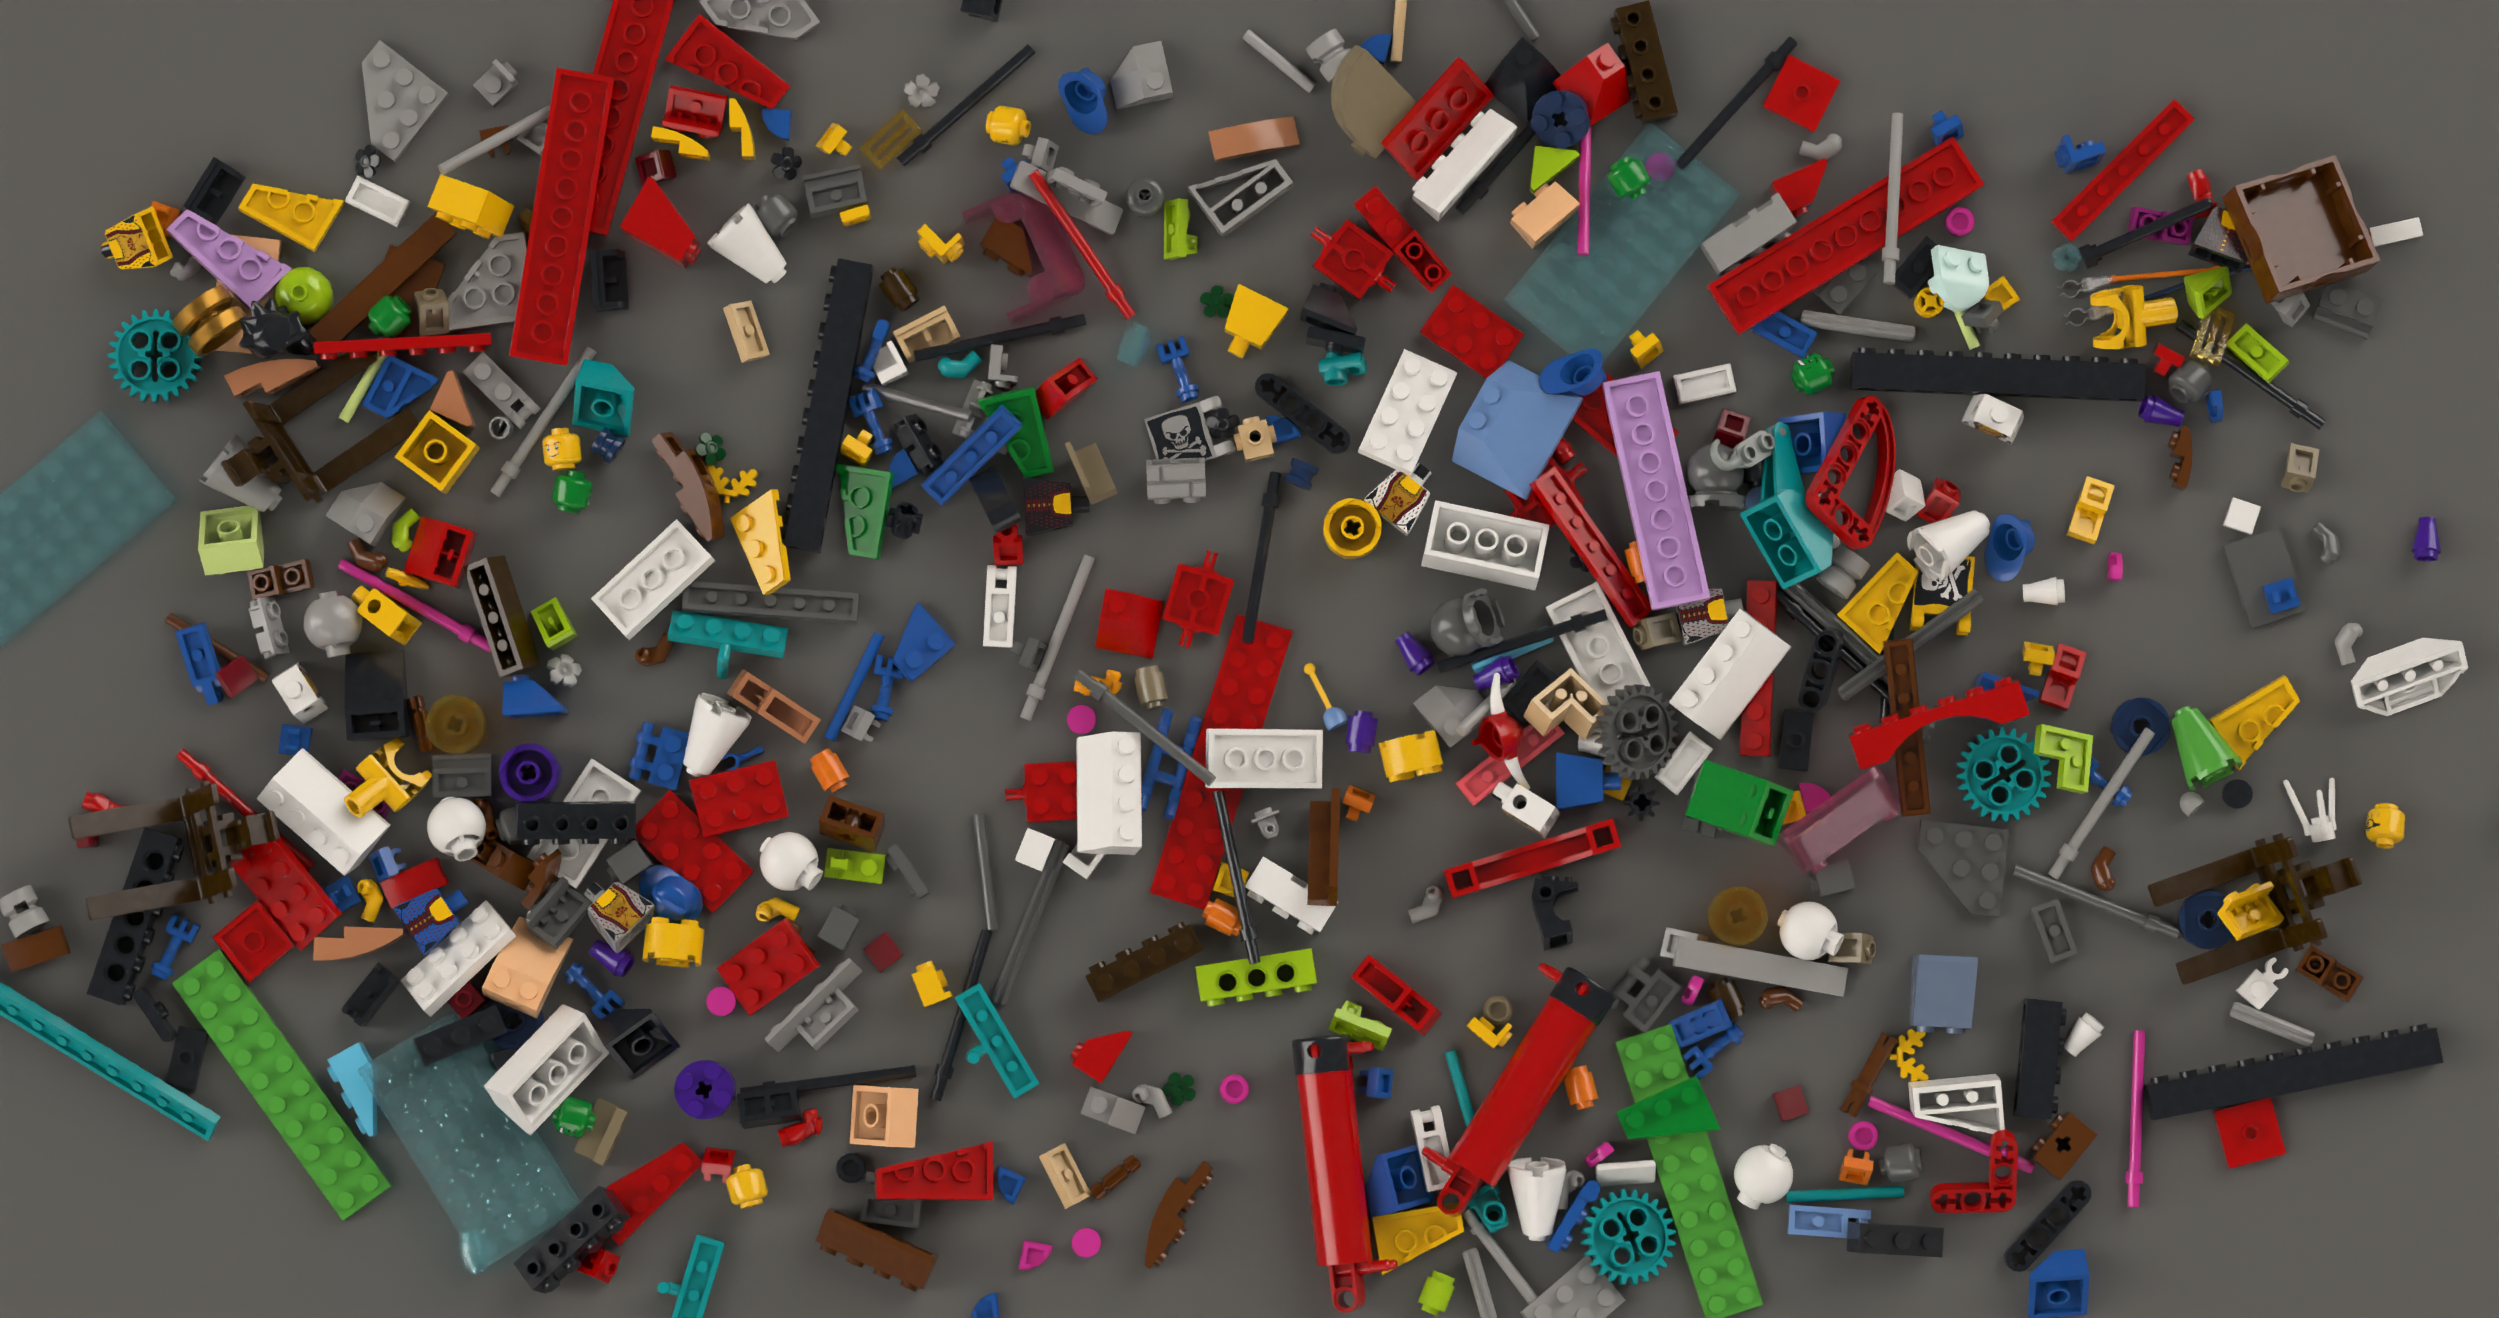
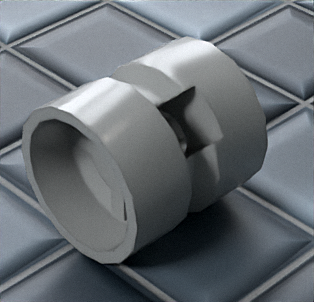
M1336 28L1320 36L1305 49L1314 63L1321 64L1319 71L1328 84L1333 82L1338 66L1351 50L1350 48L1344 49L1345 41Z
M1839 545L1832 555L1831 566L1820 572L1816 579L1828 590L1847 600L1856 588L1855 579L1861 580L1869 569L1870 564L1855 552L1843 545Z
M31 885L19 888L0 899V910L4 917L10 918L8 926L15 939L24 937L50 922L43 907L36 905L38 897ZM27 905L28 910L17 914L16 909Z

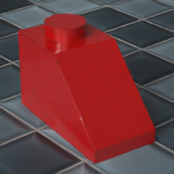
M1825 158L1771 183L1770 188L1773 194H1780L1794 218L1809 212L1808 207L1814 201L1827 166Z
M1080 357L1046 379L1035 391L1040 412L1047 420L1065 409L1098 380Z
M1127 1030L1087 1039L1085 1044L1079 1041L1070 1055L1074 1059L1071 1065L1102 1083L1133 1033Z

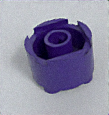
M522 744L510 749L504 755L499 766V775L503 789L512 798L521 802H543L557 791L561 782L562 768L556 756L548 749L537 744ZM535 767V779L529 778L526 781L527 774L524 772L525 769Z
M710 1060L696 1061L687 1065L677 1076L674 1087L675 1098L679 1107L690 1117L697 1119L716 1118L727 1112L732 1105L736 1094V1082L732 1073L722 1064ZM702 1082L712 1086L713 1090L709 1091L708 1098L704 1094L700 1095L698 1089L702 1088Z

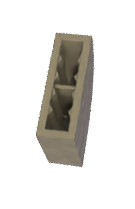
M1355 45L1343 58L1335 73L1331 88L1332 110L1340 128L1353 141L1350 146L1360 156L1364 157L1366 154L1376 159L1385 149L1381 142L1417 102L1366 49Z

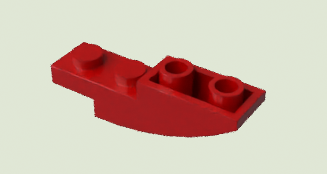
M1376 185L1372 186L1352 204L1368 222L1369 227L1388 249L1394 252L1396 258L1429 293H1432L1452 275L1450 270L1417 231L1411 228Z

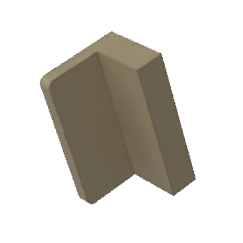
M1070 441L1065 443L1091 505L1118 494L1096 443L1074 451Z
M599 1098L592 1109V1114L597 1115L592 1132L586 1130L584 1135L579 1138L574 1150L576 1153L592 1159L593 1162L606 1166L630 1111Z

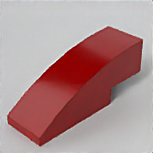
M1369 954L1351 975L1353 980L1423 1036L1426 1035L1442 1015L1436 1007Z

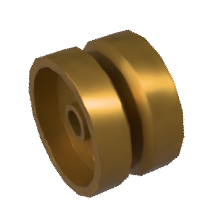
M223 285L214 287L194 299L177 314L172 322V325L181 336H191L188 345L198 357L205 356L226 344L242 330L240 319L248 317L240 306L230 307L233 297Z

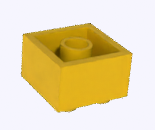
M442 174L439 176L427 206L437 212V218L449 222V225L464 231L469 229L474 234L489 239L491 235L502 238L514 209V205L488 190Z
M429 410L395 455V458L446 495L478 453L480 447Z

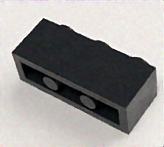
M494 1005L413 1039L412 1044L422 1068L425 1069L505 1036L507 1030L497 1006Z
M1848 1222L1847 1251L1870 1254L1942 1257L1944 1228Z

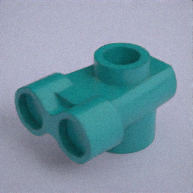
M1330 352L1326 354V359L1319 360V372L1324 377L1326 385L1341 386L1348 382V374H1367V362L1361 352L1349 353L1344 356L1343 353L1336 354Z
M1497 1184L1495 1188L1486 1185L1479 1189L1468 1205L1470 1210L1475 1209L1490 1234L1510 1224L1506 1216V1209L1499 1199L1501 1192ZM1495 1212L1499 1219L1497 1221H1490L1487 1215Z

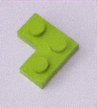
M2045 724L2037 725L2034 754L2059 760L2057 789L2079 794L2088 792L2093 735Z

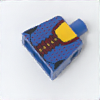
M436 888L399 904L393 909L423 955H428L452 930L462 923L456 912L469 904V901L461 889L445 897L443 892Z

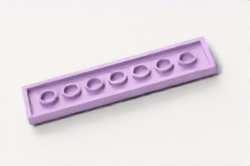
M1660 371L1603 382V394L1651 609L1655 611L1709 600L1710 593Z

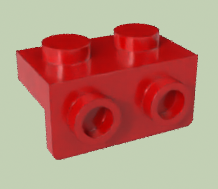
M671 85L669 87L662 126L669 127V130L678 133L694 132L697 133V136L705 139L718 137L724 126L728 96Z

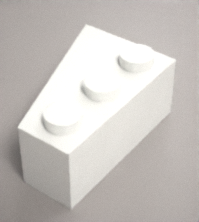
M1262 857L1245 885V888L1249 890L1247 896L1260 904L1264 900L1274 905L1273 912L1285 919L1289 915L1299 920L1297 926L1311 935L1314 930L1318 933L1321 932L1336 907L1307 905L1308 884L1265 857Z
M1996 1074L1908 1082L1910 1110L1916 1118L1991 1134L2005 1130L2001 1080Z

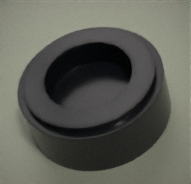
M2231 780L2222 789V799L2231 808H2243L2252 800V788L2244 780Z
M846 1154L838 1160L836 1171L839 1178L844 1182L855 1183L864 1177L866 1163L857 1154Z

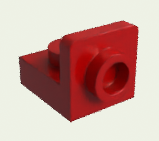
M1936 477L1933 482V488L1924 499L1926 506L1917 512L1916 515L1930 524L1949 518L1960 504L1961 492L1951 481H1943Z
M600 1248L581 1261L582 1264L577 1271L609 1284L612 1276L617 1271L620 1257Z

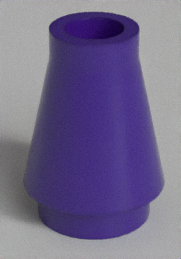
M2146 395L2140 404L2138 417L2144 419L2146 423L2179 427L2184 418V411L2156 395L2152 397Z
M2419 518L2411 550L2414 553L2415 560L2423 562L2438 560L2441 548L2436 518Z
M1409 631L1403 633L1395 640L1410 672L1414 671L1417 676L1428 671L1436 663L1432 658L1434 654L1415 639Z
M1500 656L1482 671L1473 675L1475 685L1482 691L1491 688L1495 673L1500 674V685L1513 683L1514 679L1519 677V671L1510 656L1505 658Z
M599 939L594 942L589 951V954L595 957L614 976L625 977L635 961V957L630 955L629 950L622 949L617 954L609 944Z

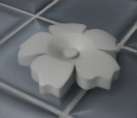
M917 74L916 82L910 80L909 83H905L904 92L909 95L910 105L918 107L922 102L923 107H932L936 103L934 97L938 95L940 86L937 82L930 83V78L924 74Z
M561 654L560 658L555 657L548 660L546 668L551 670L549 673L551 677L550 682L557 685L562 681L564 686L568 685L572 688L577 683L576 678L582 672L580 664L573 663L574 659L567 654Z

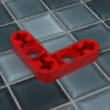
M2000 1130L1991 1136L1988 1182L1937 1184L1932 1187L1929 1193L1932 1208L1938 1213L2006 1212L2012 1209L2016 1202L2018 1145L2014 1134L2008 1130ZM2002 1141L2008 1142L2005 1151L2006 1156L2001 1154L2000 1146ZM2004 1165L2011 1168L2010 1173L2006 1176L2000 1177L1995 1174V1170L2000 1166ZM1977 1192L1980 1194V1199L1975 1203H1968L1964 1200L1965 1196L1968 1193ZM1956 1193H1959V1194H1958V1195H1959V1200H1960L1959 1203H1956V1200H1955V1199H1957V1198H1956ZM1985 1193H1989L1990 1195L1988 1196L1989 1202H1986L1987 1200ZM2000 1193L2006 1194L2004 1201H1998ZM1941 1194H1947L1945 1202H1939Z

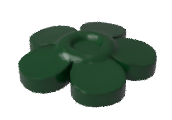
M1219 285L1211 288V294L1208 292L1202 293L1200 302L1207 305L1203 310L1204 315L1212 318L1217 310V315L1220 318L1227 317L1229 309L1226 306L1232 305V294L1226 293L1222 296L1223 288Z
M705 432L699 436L701 444L695 446V453L697 456H704V463L706 465L712 466L717 460L720 461L725 458L726 451L720 447L723 445V439L719 435L711 437L709 433Z
M1173 1072L1169 1075L1168 1080L1170 1083L1165 1084L1162 1091L1165 1096L1173 1095L1171 1098L1173 1105H1182L1184 1098L1188 1101L1195 1098L1196 1091L1193 1088H1188L1194 1084V1078L1191 1075H1185L1182 1081L1181 1075L1178 1072Z

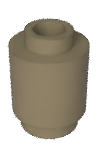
M1158 665L1135 670L1137 677L1134 678L1140 706H1146L1147 710L1164 707L1163 702L1168 700L1163 672H1159Z

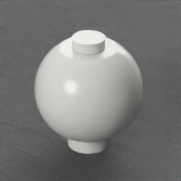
M446 797L442 799L431 811L427 821V833L431 843L440 852L454 856L457 861H467L477 855V847L483 841L486 832V821L482 811L476 804L464 798Z
M793 832L781 833L773 838L768 837L760 847V852H762L760 856L762 874L775 888L784 891H794L804 886L806 889L811 890L820 881L823 871L817 867L819 861L817 850L812 842L803 835Z
M1801 902L1792 906L1789 911L1784 910L1777 923L1780 926L1779 934L1783 946L1791 955L1799 959L1815 960L1821 958L1826 953L1835 956L1844 940V935L1838 932L1837 921L1832 912L1827 907L1816 902Z
M1775 1144L1770 1146L1758 1145L1746 1150L1739 1157L1734 1170V1179L1736 1186L1740 1190L1737 1199L1749 1208L1758 1209L1761 1203L1770 1204L1786 1195L1793 1181V1169L1791 1162L1785 1156L1786 1151Z

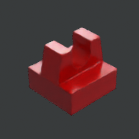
M2158 342L2152 352L2159 357L2153 370L2165 376L2171 364L2180 368L2185 357Z
M706 1147L701 1172L704 1174V1180L711 1181L712 1174L722 1175V1183H726V1179L732 1172L735 1150Z

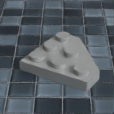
M699 0L717 27L798 40L821 24L805 0Z
M379 40L362 62L370 139L372 145L396 163L447 99L449 93Z
M525 232L506 234L502 238L495 236L480 259H477L465 275L464 280L455 292H452L447 300L449 302V330L451 332L515 323L527 250Z

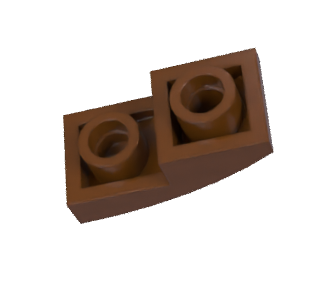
M2186 426L2179 428L2178 432L2173 431L2168 443V447L2172 448L2170 456L2180 460V463L2175 462L2169 476L2173 480L2171 487L2180 491L2187 488L2192 467V440L2189 427Z
M309 559L247 571L252 600L315 588Z
M556 849L550 855L544 852L533 862L532 865L535 869L528 876L532 883L525 889L528 894L521 901L527 910L534 904L539 903L545 897L548 887L555 882L561 864L562 852L559 849Z
M61 925L1 945L11 972L71 953Z
M2310 945L2296 968L2298 973L2347 1003L2350 1002L2363 980V976L2340 964L2336 959L2317 948L2312 947V945Z

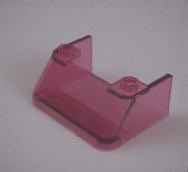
M1015 191L1000 195L961 212L966 224L991 213H994L995 217L1002 223H1013L1022 219L1045 270L1035 275L1028 284V292L1032 302L1006 313L1010 325L1075 297L1084 290V274L1063 226L1048 205Z
M1877 765L1864 771V774L1779 833L1777 841L1801 874L1809 870L1815 874L1828 864L1825 860L1827 857L1879 820L1883 819L1886 823L1900 813L1897 807L1901 803Z

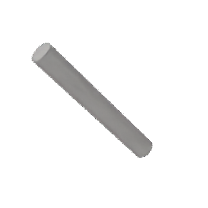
M1250 29L1244 34L1242 39L1304 90L1310 93L1315 88L1316 83Z
M1514 679L1513 683L1500 685L1502 699L1517 684L1516 679ZM1490 695L1456 727V732L1460 736H1465L1490 711Z

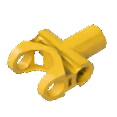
M2126 285L2120 288L2105 289L2090 296V304L2092 306H2108L2114 313V322L2111 328L2101 333L2100 336L2092 338L2093 347L2122 349L2145 346L2147 344L2146 327L2176 323L2178 318L2177 305L2172 297L2144 301V287L2141 285ZM2121 291H2122V301H2121L2120 298L2118 297V296H2121ZM2117 328L2122 329L2121 332L2116 336L2115 332Z
M395 738L384 744L356 767V770L366 781L344 797L346 807L354 816L363 817L383 800L394 812H398L417 796L431 780L432 773L429 770L415 775H407L398 770L394 757L404 746L400 738ZM404 780L410 782V784L402 785Z

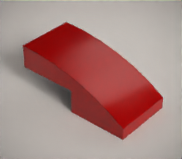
M2061 643L2058 644L2053 665H2050L2039 703L2065 712L2069 709L2087 652Z
M438 857L380 882L391 910L399 904L449 884Z

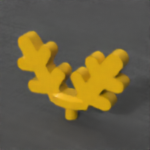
M707 465L718 494L725 496L724 503H730V498H738L739 494L749 496L750 491L746 489L747 486H757V482L754 479L758 476V472L755 469H751L748 473L743 470L740 471L741 481L738 482L736 478H733L731 480L733 489H725L730 481L727 477H723L721 480L720 477L723 475L724 470L721 467L716 469L714 465Z
M1913 1029L1907 1030L1908 1039L1905 1040L1903 1035L1897 1037L1899 1046L1896 1047L1895 1054L1889 1055V1060H1896L1897 1067H1900L1901 1078H1906L1909 1073L1910 1082L1926 1081L1929 1077L1922 1072L1925 1069L1923 1064L1914 1067L1912 1065L1916 1062L1915 1058L1903 1060L1904 1052L1909 1055L1915 1053V1050L1911 1048L1913 1045L1917 1047L1923 1046V1042L1920 1039L1926 1035V1032H1915Z

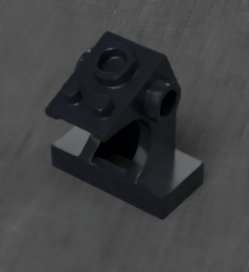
M1542 875L1541 879L1535 878L1531 900L1544 951L1573 943V930L1570 920H1561L1553 910L1555 902L1560 897L1579 892L1578 882H1572V877H1565V881H1559V877L1553 875Z

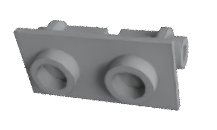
M262 597L249 602L251 608L248 611L253 628L263 627L264 632L255 634L260 654L264 655V659L275 657L276 654L290 653L288 636L284 631L280 617L281 610L275 597Z
M1271 807L1255 812L1256 818L1251 820V824L1258 823L1262 835L1266 839H1274L1279 832V826L1275 816L1279 815V810L1272 811Z

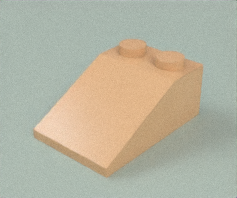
M519 916L512 928L517 936L497 955L482 986L483 996L537 1019L573 939L567 937L559 948L555 950L532 934L528 929L525 918Z

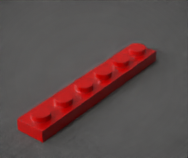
M2174 99L2050 223L2067 240L2072 242L2195 118Z
M491 333L313 342L314 354H320V360L338 359V353H350V358L368 357L367 352L379 351V357L397 356V350H409V355L426 354V349L438 348V354L456 353V347H467L468 352L485 351V346L491 345Z
M1555 466L1549 468L1529 484L1626 624L1629 627L1634 626L1652 611L1649 600Z
M1747 580L1746 612L1776 634L1778 582ZM1774 671L1741 714L1740 756L1771 757Z

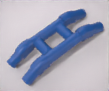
M1162 709L1157 730L1166 737L1168 736L1174 713L1170 709ZM1195 716L1190 717L1183 747L1178 746L1191 757L1202 722L1201 718ZM1153 742L1141 785V812L1147 810L1154 782L1172 786L1163 816L1166 819L1173 820L1175 819L1188 769L1178 762L1175 775L1158 771L1162 754H1170Z

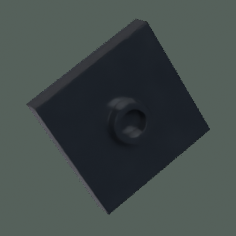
M1312 326L1308 327L1306 344L1323 347L1325 351L1336 354L1361 352L1363 355L1366 338L1362 336Z

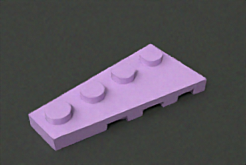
M188 209L166 229L172 238L250 311L252 301L260 303L275 289L280 279L292 270L286 264H281L271 258L270 255L261 250L258 251L238 237L224 232L220 227Z

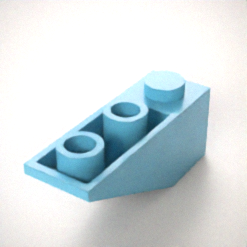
M358 1042L327 1059L330 1064L327 1070L335 1083L340 1082L344 1090L341 1096L349 1109L353 1107L358 1115L355 1122L363 1135L367 1133L369 1137H374L378 1135L377 1068L363 1042Z

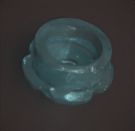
M2064 243L2061 247L2055 248L2052 255L2053 259H2055L2054 265L2060 271L2067 270L2070 272L2078 267V262L2081 260L2079 249L2070 243ZM2068 255L2069 260H2065L2064 256Z

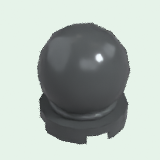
M1706 444L1697 449L1690 457L1686 471L1688 484L1694 491L1693 495L1688 496L1690 509L1695 511H1712V505L1725 506L1726 511L1744 509L1745 496L1738 495L1736 492L1743 482L1744 468H1736L1731 471L1721 470L1712 461L1710 455L1712 444ZM1719 444L1718 453L1720 457L1728 460L1734 449Z
M1478 588L1467 593L1464 598L1449 599L1434 611L1430 621L1431 637L1439 649L1450 655L1463 656L1469 655L1481 646L1491 647L1503 641L1504 637L1500 636V629L1505 627L1503 612L1496 599L1491 601L1488 598L1486 589Z

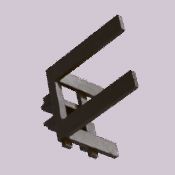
M373 351L367 352L368 357L350 358V353H345L270 405L253 401L244 402L245 409L264 438L255 437L247 443L251 449L241 450L228 460L222 461L221 465L237 487L244 486L255 477L271 479L272 482L287 484L293 480L307 502L314 499L316 503L320 504L324 501L321 496L409 438L418 426L419 421L412 410L407 409L313 472L284 428V424L377 361ZM275 453L279 460L269 466L265 459Z
M209 781L200 783L201 788L197 790L194 787L185 790L186 794L180 797L69 817L71 835L74 840L183 821L195 873L193 878L87 897L85 902L89 919L93 921L208 899L209 904H214L218 902L217 895L223 893L224 898L232 897V889L237 888L238 885L234 867L228 868L227 864L242 859L241 851L258 844L273 842L280 838L274 811L250 815L237 820L234 819L233 812L217 816L215 805L220 803L216 783L210 784ZM205 810L207 815V821L203 822L204 827L202 826L200 811ZM222 833H226L228 843L226 847H223ZM210 835H211L212 844H213V849H214V851H212V852H211L210 842H209V838H208V836H210ZM210 862H212L213 868H218V872L212 873Z
M2279 833L2272 836L2274 842L2266 844L2265 838L2256 840V847L2149 884L2148 890L2155 907L2254 872L2258 873L2261 884L2271 881L2274 885L2268 896L2284 916L2281 924L2239 941L2177 962L2176 968L2182 984L2186 985L2286 948L2293 947L2294 952L2304 949L2303 944L2311 943L2312 947L2322 945L2321 940L2328 937L2324 923L2321 918L2313 920L2310 910L2325 906L2323 897L2362 884L2354 858H2344L2313 869L2310 861L2294 865L2291 858L2299 855L2292 837L2284 838L2283 834ZM2281 861L2284 868L2276 872L2274 863ZM2301 879L2304 884L2307 895H2304L2303 889L2299 881ZM2284 884H2290L2295 899H2289ZM2300 913L2303 922L2295 924L2292 915Z

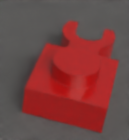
M1018 523L997 533V536H993L994 565L1024 564L1022 535H1017Z

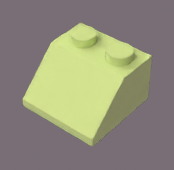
M241 506L200 512L198 551L205 576L263 568L264 542L259 510L251 506Z

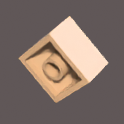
M1556 181L1551 186L1547 183L1542 185L1533 194L1536 198L1527 205L1523 202L1511 212L1514 217L1511 219L1510 224L1532 249L1573 216L1580 205Z
M853 1085L850 1144L915 1148L918 1089Z

